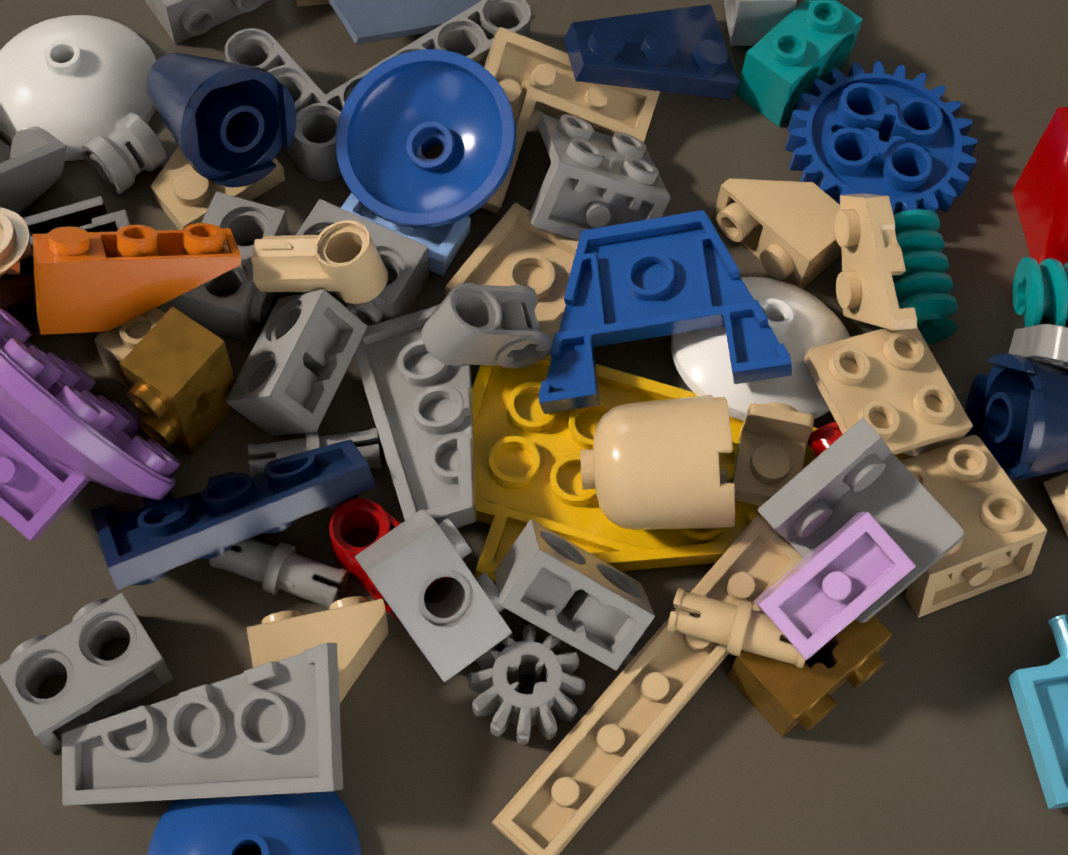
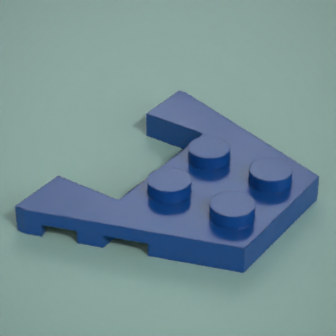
M704 210L581 231L564 295L566 306L559 332H555L552 349H550L551 363L546 382L542 381L539 391V404L544 414L600 406L594 354L595 347L722 326L726 329L734 385L792 376L790 354L784 344H780L768 324V317L758 300L753 299L741 279L739 268Z

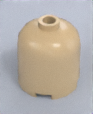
M707 395L628 403L612 408L602 416L595 428L593 449L580 450L583 490L596 489L601 511L609 521L621 528L657 530L734 527V483H728L727 469L719 470L718 453H732L727 399L725 397Z

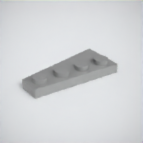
M439 305L368 326L354 356L404 519L407 520L423 509L438 524L448 518L458 528L476 522L471 365H447L435 359L427 351L422 341V329L427 320L439 307Z

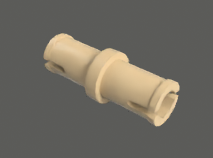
M678 588L673 602L674 607L701 616L695 618L671 611L667 631L673 633L676 631L727 646L726 653L740 657L743 650L796 665L797 668L803 669L805 659L792 644L780 641V638H787L766 614L753 610L754 603L740 599L737 606Z

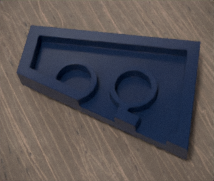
M711 4L572 22L564 38L575 81L727 100L731 99L740 84Z

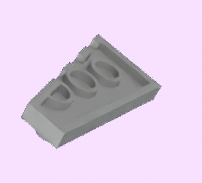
M327 642L304 650L301 654L277 662H269L245 670L244 673L213 684H204L181 692L178 696L151 705H143L61 733L63 806L342 790L343 771L337 643Z

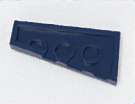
M349 439L269 461L264 468L265 475L252 478L248 474H235V471L210 477L208 485L204 490L192 495L175 498L172 490H170L162 500L144 497V508L117 515L113 504L90 511L107 568L118 591L133 584L147 585L164 577L169 570L198 558L211 559L218 557L230 550L235 543L260 533L283 531L293 525L296 519L325 507L337 508L348 500L356 499L360 493L376 487L369 464L353 441Z

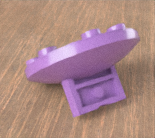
M0 308V516L29 541H34L40 538L90 480L117 491L162 500L175 486L176 477L173 472L181 463L169 451L151 438L145 441L136 435L131 439L141 429L139 425L141 419L115 399L113 402H110L102 395L96 397L90 390L97 382L86 371L69 358L63 361L52 352L45 354L39 348L27 342L26 340L30 337L31 332L13 316Z

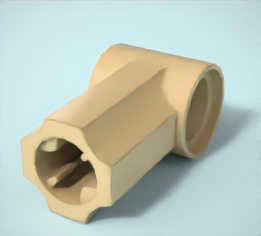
M344 220L335 222L326 227L319 235L264 236L263 239H255L251 253L253 281L260 292H311L324 289L327 292L335 291L338 298L345 303L361 304L376 298L384 290L388 281L387 269L369 232L364 225L357 221Z

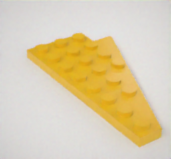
M550 353L543 360L523 368L510 369L502 366L480 365L472 387L476 520L490 524L491 527L475 570V579L485 572L493 582H496L495 570L530 519L620 571L716 563L757 515L770 525L758 512L757 509L761 507L760 505L735 500L734 527L718 529H626L612 523L604 515L599 507L596 489L583 490L580 450L593 449L595 428L604 414L614 407L628 403L697 397L694 392L596 364L600 406L544 414L539 404V391L542 381L546 382L551 363ZM730 417L732 453H718L719 470L727 469L728 483L732 481L739 434L743 421ZM806 443L803 469L816 459L808 443ZM904 453L895 455L899 461L913 457Z

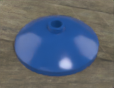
M440 49L406 52L392 57L372 69L361 79L347 98L339 116L336 130L337 161L340 172L351 192L369 211L388 222L411 228H432L448 225L478 210L496 193L503 183L512 164L516 147L514 113L499 82L487 69L471 58ZM434 145L444 146L440 157L433 160L426 159V153L430 147Z
M335 791L173 800L162 815L154 831L147 854L237 855L243 847L254 845L261 849L262 855H362L359 836L353 818Z

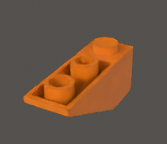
M209 223L191 224L186 226L184 230H155L144 225H128L121 227L117 232H87L78 227H59L51 230L48 234H32L35 300L40 335L108 332L240 266L241 254L231 228L222 229Z

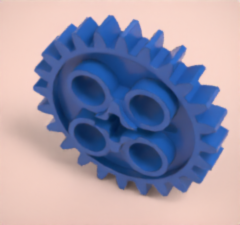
M876 61L872 73L866 74L858 62H854L848 77L838 69L833 68L827 83L816 78L813 81L810 93H802L800 95L796 110H793L787 129L790 133L785 150L793 152L789 164L790 170L803 171L800 182L815 183L839 205L840 195L865 193L889 196L893 215L915 209L931 210L934 213L939 209L947 212L950 210L955 197L962 195L977 159L972 157L978 143L977 139L967 136L973 122L971 119L956 118L962 106L960 101L944 103L941 100L947 87L941 85L932 90L924 87L927 74L922 72L911 81L905 78V66L901 64L896 68L893 75L886 74L881 61Z

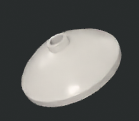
M62 16L45 20L25 29L13 37L0 50V133L12 143L14 134L19 130L29 126H38L67 146L65 161L84 160L82 145L95 136H108L114 131L115 123L128 113H135L146 123L150 121L156 110L146 88L149 70L156 62L152 50L130 28L116 21L98 16Z
M741 277L753 299L758 300L768 317V324L779 343H783L790 354L792 376L734 385L725 327L671 335L672 358L678 373L686 385L697 396L712 395V397H725L728 401L729 416L744 421L751 403L763 405L770 402L788 404L798 412L813 415L814 419L830 411L804 362V356L811 348L850 338L841 320L818 298L795 285L764 277Z

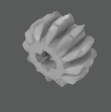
M531 624L524 626L520 642H515L510 634L496 644L498 651L490 649L476 659L481 670L468 674V688L476 693H480L472 703V710L475 716H487L495 713L491 722L490 732L497 737L502 735L510 724L517 726L516 739L518 744L521 745L528 744L531 726L536 725L540 733L547 740H550L557 734L555 718L572 722L577 715L578 708L571 699L582 696L585 688V681L571 675L579 665L580 659L577 653L567 652L557 655L561 639L552 634L547 636L543 644L535 642L536 631L535 627ZM519 675L534 676L533 694L518 693Z

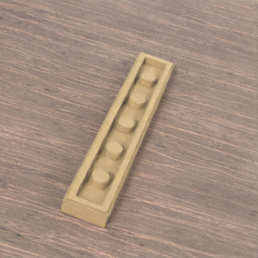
M757 515L690 593L737 606L740 599L754 603L761 594L803 558L784 537ZM754 603L753 610L762 612ZM677 608L674 611L695 618H699L701 616L699 614ZM668 618L491 824L525 855H559L728 655L726 653L727 646L676 631L674 633L667 631Z

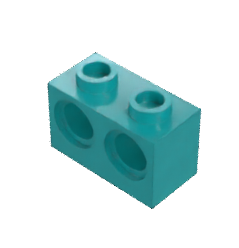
M804 0L746 52L736 95L780 127L792 115L793 110H796L800 95L802 93H810L813 81L816 78L827 83L831 69L836 68L840 71L848 64L863 19L837 0Z

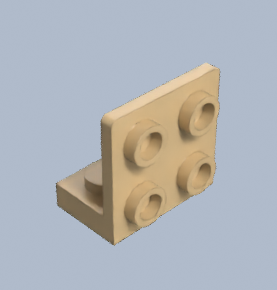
M883 328L811 348L804 356V362L842 434L863 417L883 438L894 455L912 450L916 456L962 439L973 427L918 328L895 331Z
M971 435L900 461L965 532V537L961 542L907 587L905 598L918 618L1032 574L1047 529L978 436Z

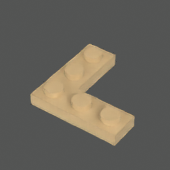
M499 27L494 36L484 68L499 82L511 104L516 123V147L512 164L503 183L496 193L480 208L494 213L501 209L534 109L559 119L564 114L572 115L589 123L594 128V131L612 137L616 132H623L638 138L644 143L660 91L575 81L568 53Z

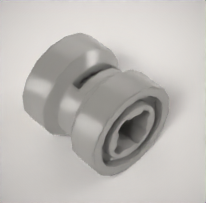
M128 113L115 123L114 131L108 136H95L82 145V152L89 166L102 183L116 195L122 194L133 186L135 176L143 170L152 172L167 161V155L160 140L148 124L135 113Z

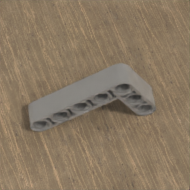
M482 0L327 94L322 92L274 37L266 31L252 28L234 33L225 45V57L228 62L264 69L285 86L295 104L296 130L289 148L283 145L281 149L308 178L316 181H331L342 176L336 155V130L339 116L350 93L365 75L392 57L423 49L452 51L471 58L484 67L494 36L499 27L530 38L531 8L526 0Z

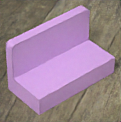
M868 511L858 512L761 594L754 603L769 617L801 656L807 660L913 570L916 565Z

